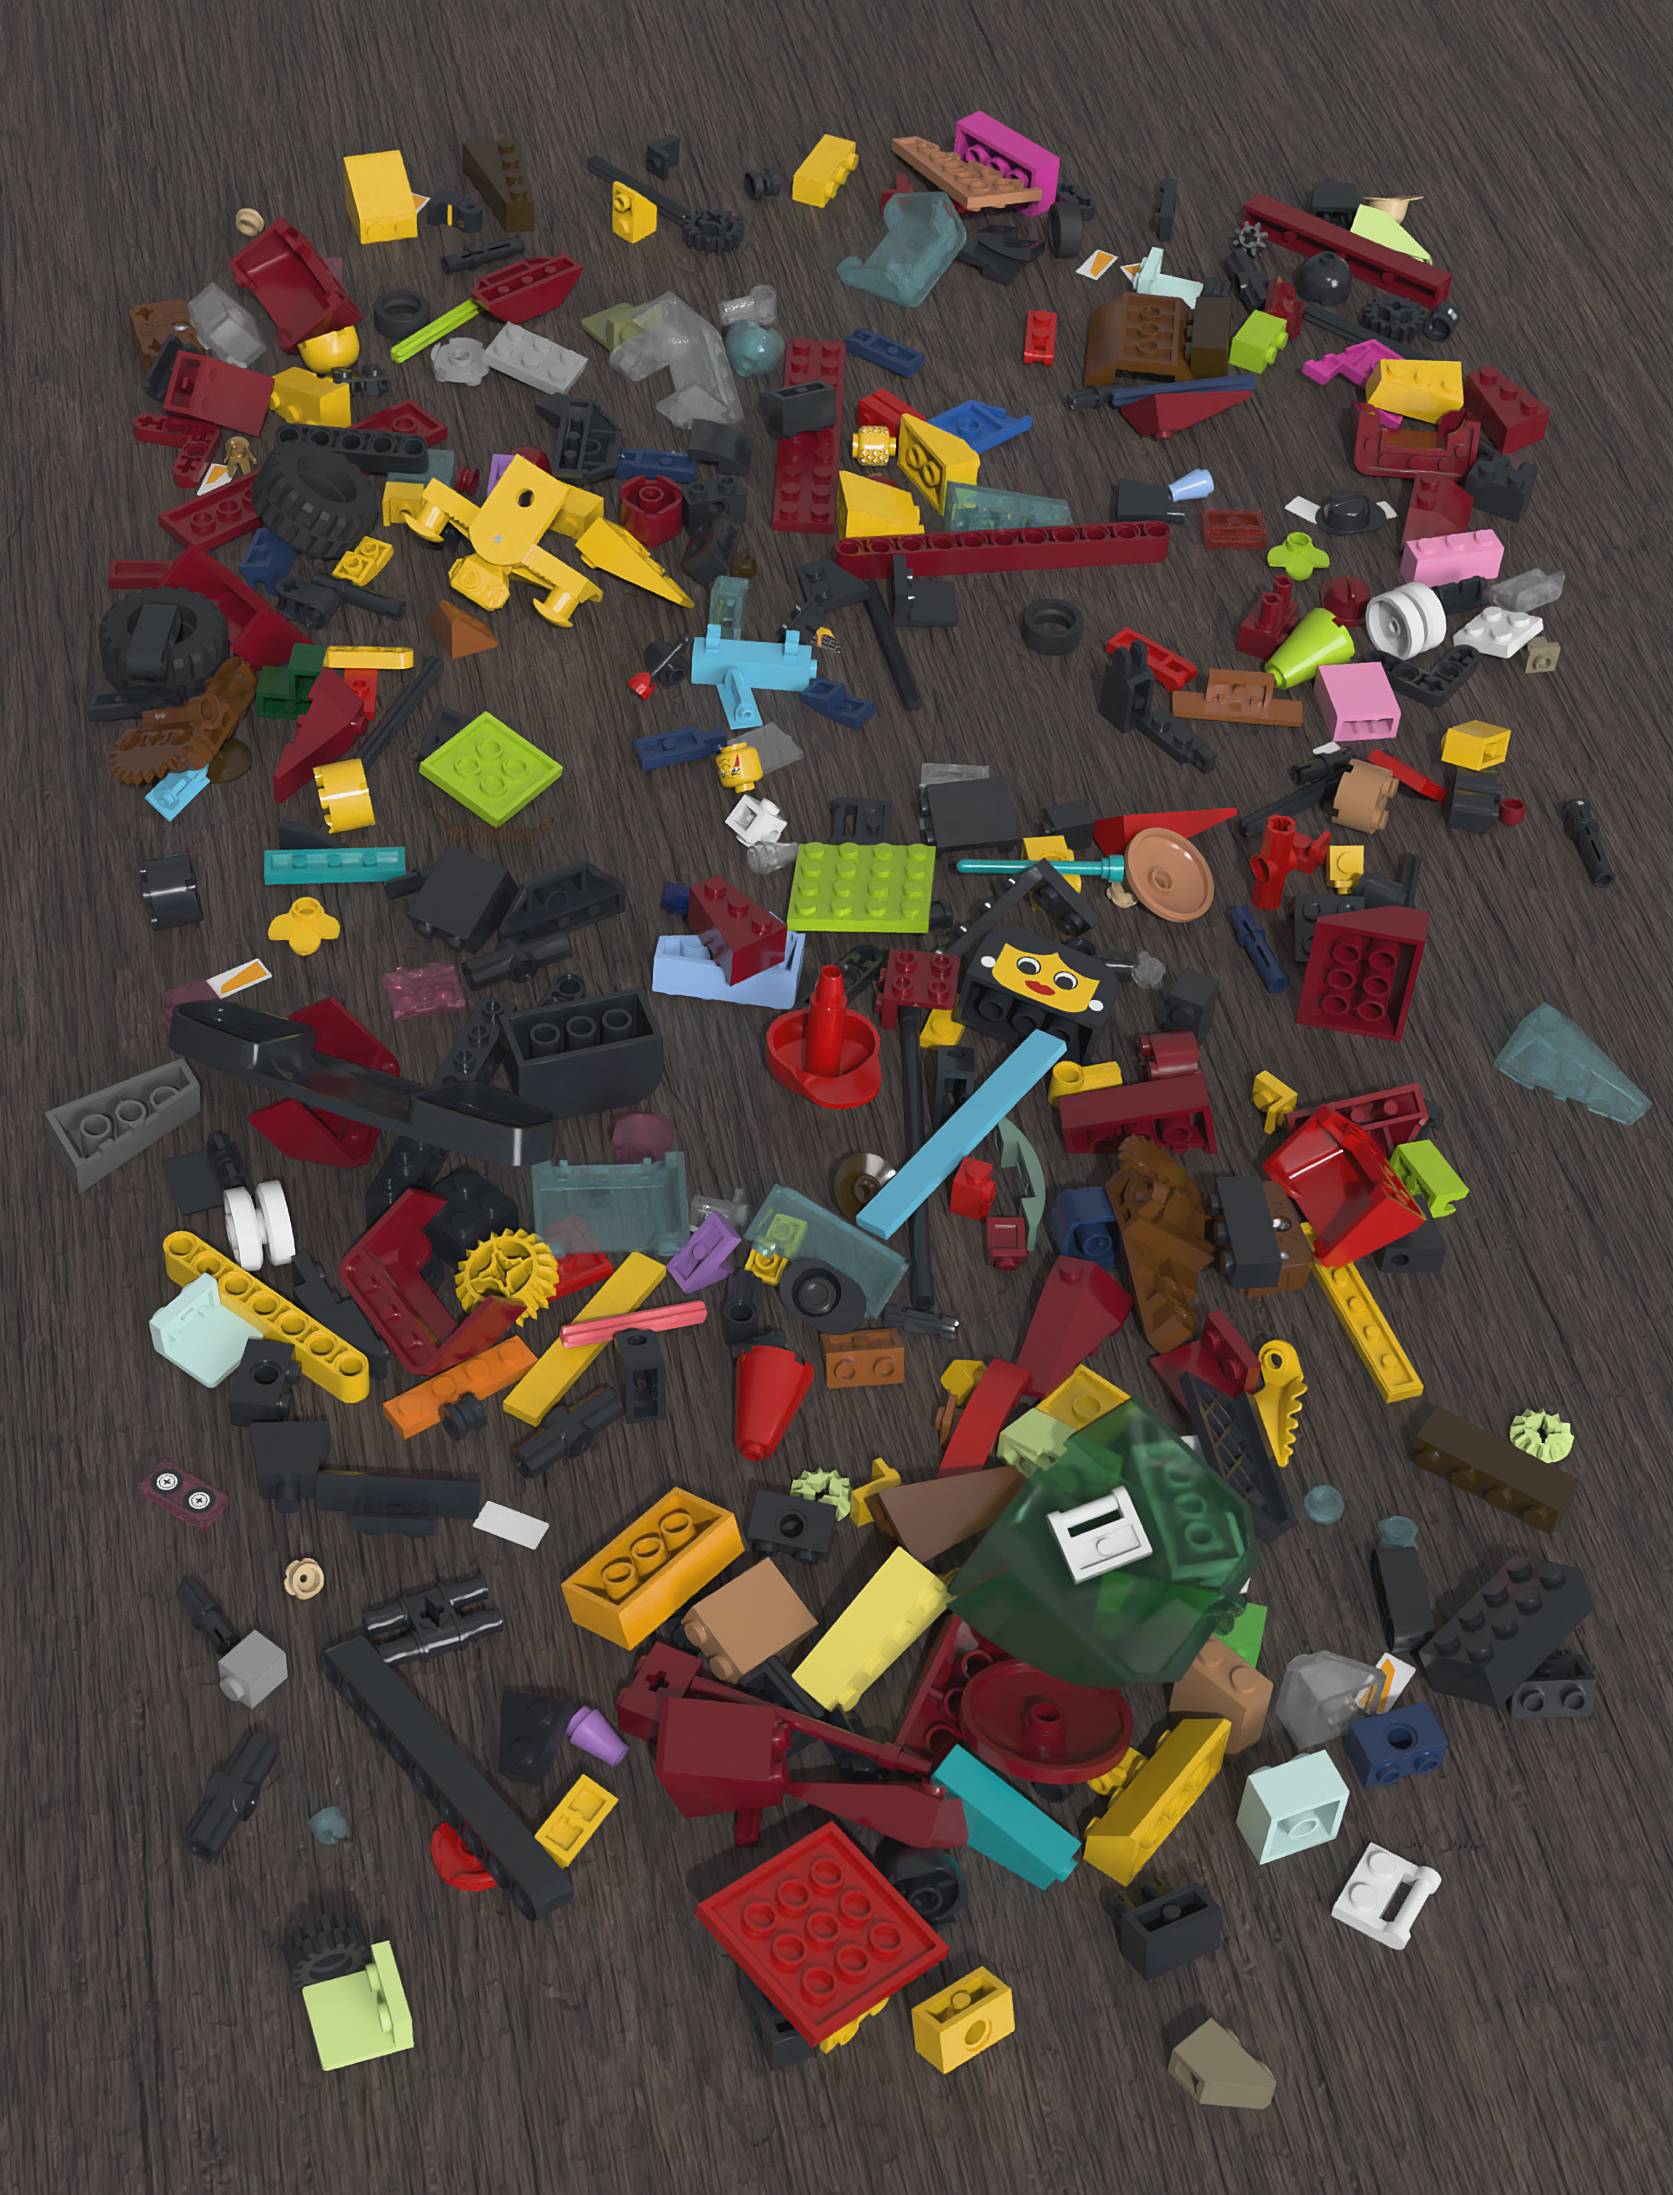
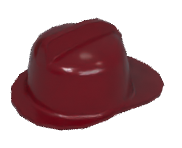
M1348 573L1346 576L1327 580L1321 585L1322 608L1336 616L1332 619L1335 624L1339 626L1344 625L1345 627H1358L1366 623L1365 614L1371 598L1369 587L1363 580L1353 576L1352 573Z

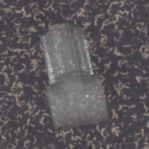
M758 285L751 290L750 295L718 305L723 326L745 320L754 321L762 325L773 323L777 319L776 290L769 285Z

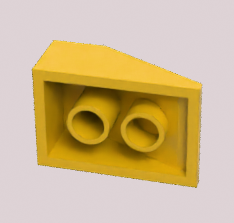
M902 414L897 465L941 516L974 507L975 493L977 492V472L980 467V459L977 452L972 450L963 439L912 415Z

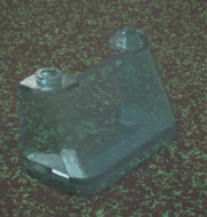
M946 192L894 194L884 209V219L890 231L864 265L855 256L846 257L840 263L836 271L842 281L848 286L901 307H917L966 242L965 226Z
M684 1151L665 1152L664 1161H657L652 1164L651 1158H643L641 1164L568 1166L567 1160H560L558 1166H554L551 1164L550 1159L539 1164L527 1166L525 1172L532 1234H535V1244L544 1242L543 1244L550 1248L547 1254L554 1256L555 1259L564 1258L566 1254L657 1251L660 1256H674L680 1254L681 1249L686 1247L690 1241Z

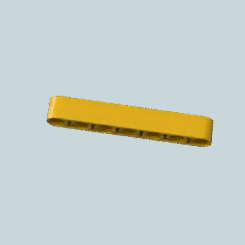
M178 1231L165 1238L163 1243L167 1275L171 1280L184 1288L206 1272L217 1280L221 1304L262 1332L264 1341L295 1345L296 1361L302 1362V1373L346 1403L360 1402L367 1397L370 1391L369 1363L363 1353L194 1234L187 1231Z

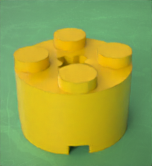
M361 758L313 767L317 787L324 786V788L318 789L323 812H330V814L324 815L325 822L331 827L329 830L330 834L376 824Z

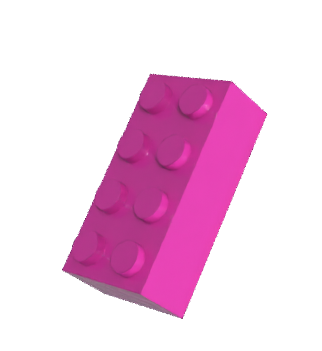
M980 110L956 122L954 152L961 155V161L968 163V160L972 159L1003 172V178L1011 180L1017 178L1024 181V187L1027 189L1035 186L1043 189L1042 200L1008 204L1026 216L1033 218L1049 210L1056 197L1059 157Z

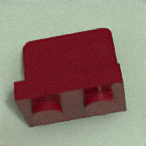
M890 948L888 967H881L879 988L884 989V993L877 992L875 1013L882 1014L881 1029L895 1030L899 1005L940 1010L954 1009L960 958L950 954Z

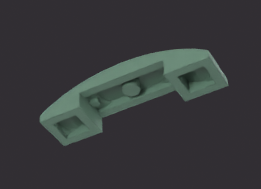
M1003 1117L994 1127L992 1142L1000 1168L1014 1166L1016 1168L1025 1197L1021 1199L1018 1218H1025V1249L1034 1251L1041 1232L1045 1204L1044 1175L1039 1159L1027 1138L1011 1121Z

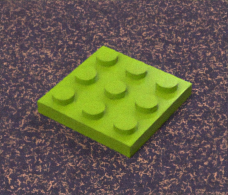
M487 711L422 761L419 767V773L491 826H495V829L497 826L503 825L562 775L563 770L560 764Z

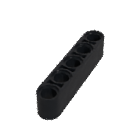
M297 423L282 424L275 431L276 446L286 441L301 439L302 442L313 441L319 446L325 445L332 448L331 451L337 454L341 453L347 457L346 460L351 464L355 463L361 471L420 475L425 473L430 465L427 442L422 436L416 434Z

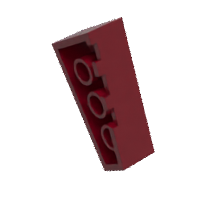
M1204 1073L1058 1097L1062 1130L1068 1154H1115L1121 1142L1133 1134L1137 1138L1141 1135L1144 1136L1147 1142L1152 1139L1157 1148L1161 1146L1171 1148L1172 1154H1187V1148H1204L1205 1154H1218Z

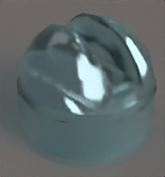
M332 1806L322 1810L308 1822L314 1837L325 1845L335 1844L337 1842L335 1835L340 1839L344 1838L348 1827L346 1818L339 1806Z

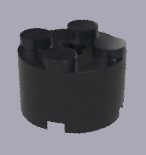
M180 853L139 862L142 881L148 882V884L142 885L146 906L150 905L151 908H154V910L149 911L153 931L204 920L201 898L196 886V875L189 853Z

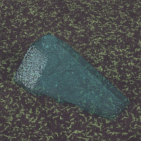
M1546 1002L1522 1020L1493 1065L1522 1086L1533 1090L1535 1085L1555 1092L1554 1098L1566 1101L1567 1097L1587 1104V1108L1591 1112L1629 1126L1652 1106V1102L1573 1020Z

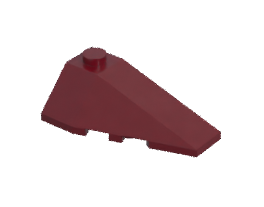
M1252 391L1154 394L1121 406V413L1142 436H1155L1156 441L1173 438L1172 433L1192 426L1252 397Z
M324 667L311 687L307 698L312 703L307 715L300 714L297 719L295 743H287L275 770L273 784L275 802L283 803L315 777L313 767L334 763L353 748L359 736H363L367 730L368 717L364 716L363 700L331 668Z
M957 1610L948 1616L927 1656L892 1743L904 1747V1752L933 1762L934 1770L955 1745L959 1744L964 1738L959 1723V1711L963 1691L968 1682L978 1672L995 1663L1016 1658H1029L1032 1649L961 1610ZM907 1772L908 1774L918 1778L921 1781L922 1779H925L923 1777Z
M798 1779L791 1780L789 1786L784 1787V1793L913 1847L927 1849L929 1847H940L941 1849H947L967 1844L969 1836L962 1800L960 1797L946 1792L947 1786L935 1780L922 1779L921 1783Z

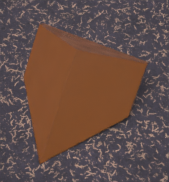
M445 600L439 603L428 619L429 624L452 659L489 650L499 644L486 623Z

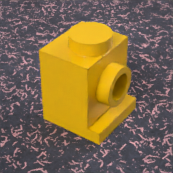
M386 482L383 496L384 526H390L391 523L406 524L404 513L413 519L416 517L426 501L421 497L424 492V484Z

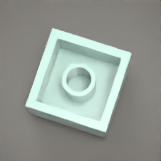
M1326 1750L1311 1755L1309 1753H1302L1292 1758L1289 1762L1273 1768L1270 1766L1261 1767L1247 1777L1236 1824L1257 1862L1261 1865L1336 1839L1350 1791Z

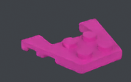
M1372 339L1348 347L1344 353L1324 355L1321 361L1309 360L1304 364L1302 373L1322 386L1336 374L1341 373L1348 377L1352 383L1366 389L1365 384L1380 359H1406L1377 340ZM1380 408L1377 409L1380 413V423L1390 429L1399 428L1403 415Z

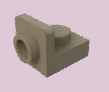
M1544 636L1533 637L1514 654L1524 673L1555 671L1560 646L1558 642L1548 643Z

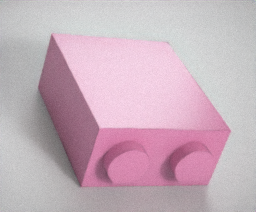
M1381 662L1318 666L1313 692L1333 742L1396 738L1401 711Z

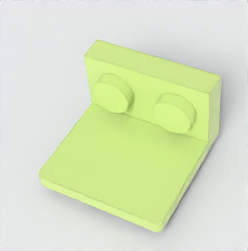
M389 1940L371 1945L372 1963L365 1965L366 1970L309 1985L302 1990L324 2071L414 2047L412 2018Z

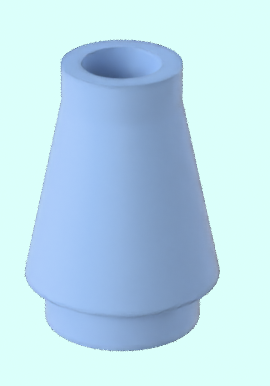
M1197 468L1174 483L1166 485V488L1169 490V501L1174 503L1183 500L1207 498L1208 494L1213 492L1214 485L1208 470Z

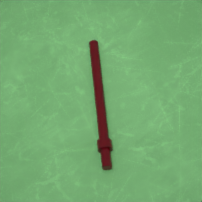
M697 1675L691 1683V1692L715 1701L774 1707L782 1722L787 1723L790 1729L877 1760L878 1766L895 1772L898 1768L925 1779H929L933 1772V1762L904 1752V1747L886 1741L882 1744Z

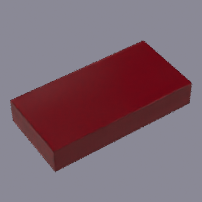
M111 560L108 577L109 589H144L149 587L161 589V585L158 582L176 560Z

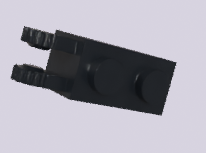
M1141 639L1132 641L1129 650L1125 646L1116 648L1113 659L1106 662L1099 713L1122 734L1136 729L1138 719L1149 714L1151 710L1155 675L1153 670L1147 665L1148 650Z

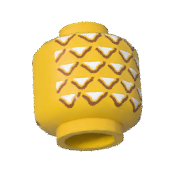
M861 426L857 433L852 434V458H857L859 465L885 466L889 461V456H895L896 438L890 437L888 428L884 426Z

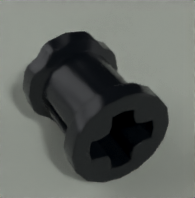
M945 899L935 901V904L931 905L929 931L938 928L943 930L951 928L953 926V915L949 904ZM914 933V935L920 938L925 936L926 933Z

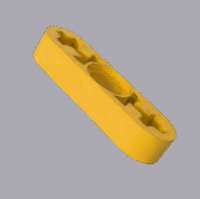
M328 646L329 668L414 667V650L407 647Z

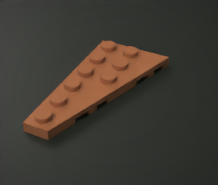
M917 136L892 139V151L899 155L902 160L912 165L915 170L926 176V179L936 184L939 189L949 194L952 199L963 205L966 210L978 211L981 207L988 206L1004 208L1006 204L1042 200L1043 189L1036 186L1027 189L1024 187V181L1017 178L1012 180L1003 178V172L972 159L968 160V163L960 160V154L941 152L940 146Z

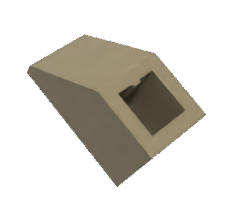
M1212 2017L1173 2049L1167 2070L1199 2104L1265 2109L1271 2103L1277 2084L1270 2069L1262 2061L1254 2060L1241 2047L1236 2035L1228 2028H1222Z

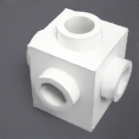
M747 795L742 797L725 821L738 833L736 838L751 849L756 845L765 850H768L779 839L782 830L787 825V822L778 815L780 809L766 798H763L760 802Z

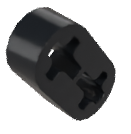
M1057 183L1055 202H1076L1080 209L1082 221H1088L1095 217L1097 203L1093 197L1073 183Z

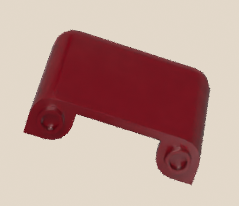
M282 216L228 261V264L234 271L231 276L242 289L247 286L255 293L278 326L279 330L277 333L280 337L277 339V342L288 354L291 351L296 355L299 354L300 351L297 345L299 343H304L307 340L334 331L338 332L350 326H356L364 319L357 306L312 243Z
M1351 402L1350 426L1353 463L1362 474L1415 479L1418 471L1448 477L1453 482L1467 480L1468 473L1476 463L1481 422L1471 411L1449 410L1441 416L1438 432L1382 428L1379 426L1380 413L1374 405L1365 402Z

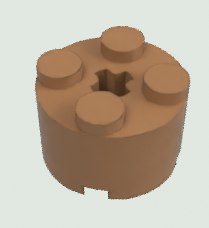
M1352 758L1349 764L1354 765L1351 773L1344 771L1333 805V808L1339 810L1338 817L1332 816V822L1372 835L1376 829L1383 830L1389 816V811H1386L1385 807L1388 798H1394L1399 779L1393 777V770Z

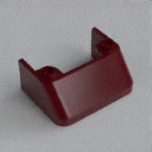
M192 542L158 582L161 586H170L171 589L182 587L189 589L190 593H201L207 600L210 599L215 603L226 620L228 640L232 643L228 648L241 656L254 673L257 669L262 671L263 666L277 667L289 662L294 643L314 645L304 633L253 587Z
M333 995L289 1014V1019L317 1028L316 1051L400 1078V1066L395 1056ZM289 1097L249 1114L247 1118L256 1129L288 1158L346 1169H355L368 1163L381 1130L315 1106L310 1113L300 1102Z
M408 1188L343 1258L340 1264L339 1275L344 1286L404 1368L414 1375L430 1376L487 1351L528 1307L522 1301L489 1295L471 1315L467 1316L458 1325L419 1273L429 1262L432 1255V1243L423 1228L448 1201L444 1196Z

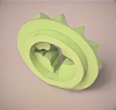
M1527 1408L1523 1415L1515 1416L1509 1432L1512 1445L1546 1463L1556 1462L1566 1457L1571 1450L1574 1436L1570 1433V1423L1561 1422L1559 1413L1553 1416L1546 1414L1544 1408L1538 1412H1533ZM1539 1428H1543L1545 1434L1548 1435L1544 1443H1541L1539 1432H1537Z
M819 1466L812 1473L804 1470L798 1480H793L790 1496L815 1501L816 1492L829 1488V1496L824 1495L818 1502L838 1506L839 1521L850 1512L851 1491L853 1490L850 1487L849 1478H841L836 1469L831 1473L823 1472Z

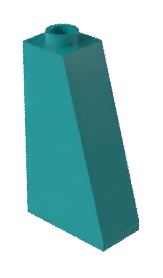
M958 1744L955 1745L929 1779L945 1784L947 1786L946 1792L961 1798L969 1836L967 1845L1045 1891L1055 1879L1063 1883L1078 1864L1072 1856L1082 1843Z

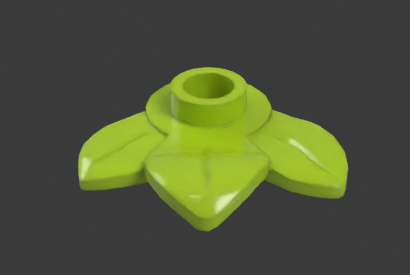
M1294 532L1288 535L1283 545L1273 547L1269 551L1267 563L1273 567H1285V572L1289 577L1302 581L1310 578L1313 567H1329V557L1326 552L1313 546L1310 536L1302 532Z

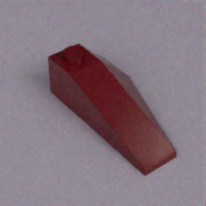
M1059 1255L1044 1285L1016 1363L1017 1366L1031 1371V1377L1022 1393L1023 1395L1046 1400L1074 1374V1367L1086 1356L1092 1357L1099 1351V1344L1107 1336L1111 1335L1114 1337L1122 1329L1134 1302L1131 1295L1096 1262Z

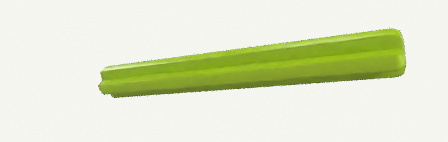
M472 298L466 300L390 349L391 360L397 364L406 361L486 309Z

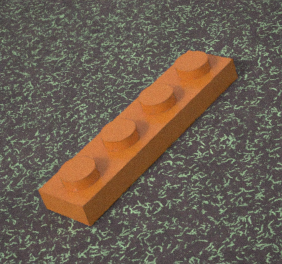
M515 1335L383 1404V1414L400 1436L406 1440L441 1421L438 1413L439 1406L447 1402L452 1404L457 1402L459 1396L468 1391L480 1401L524 1378L539 1360L519 1336Z

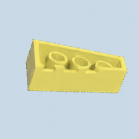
M898 1546L791 1676L807 1693L831 1713L837 1704H841L844 1711L847 1712L857 1704L861 1694L930 1626L957 1596L934 1574Z

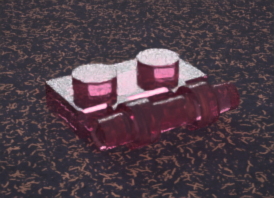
M437 961L427 963V967L407 970V967L395 968V972L382 974L383 987L387 990V999L394 1021L465 1010V998L458 976L455 975L453 963L439 965Z

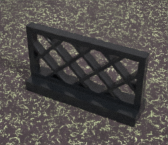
M1188 1371L1179 1376L1178 1379L1220 1505L1252 1522L1257 1538L1266 1544L1270 1543L1297 1525L1298 1520L1255 1397L1245 1391L1238 1397L1233 1398Z

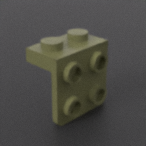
M655 299L637 307H633L629 303H621L582 319L581 327L611 353L615 354L661 335L662 305Z

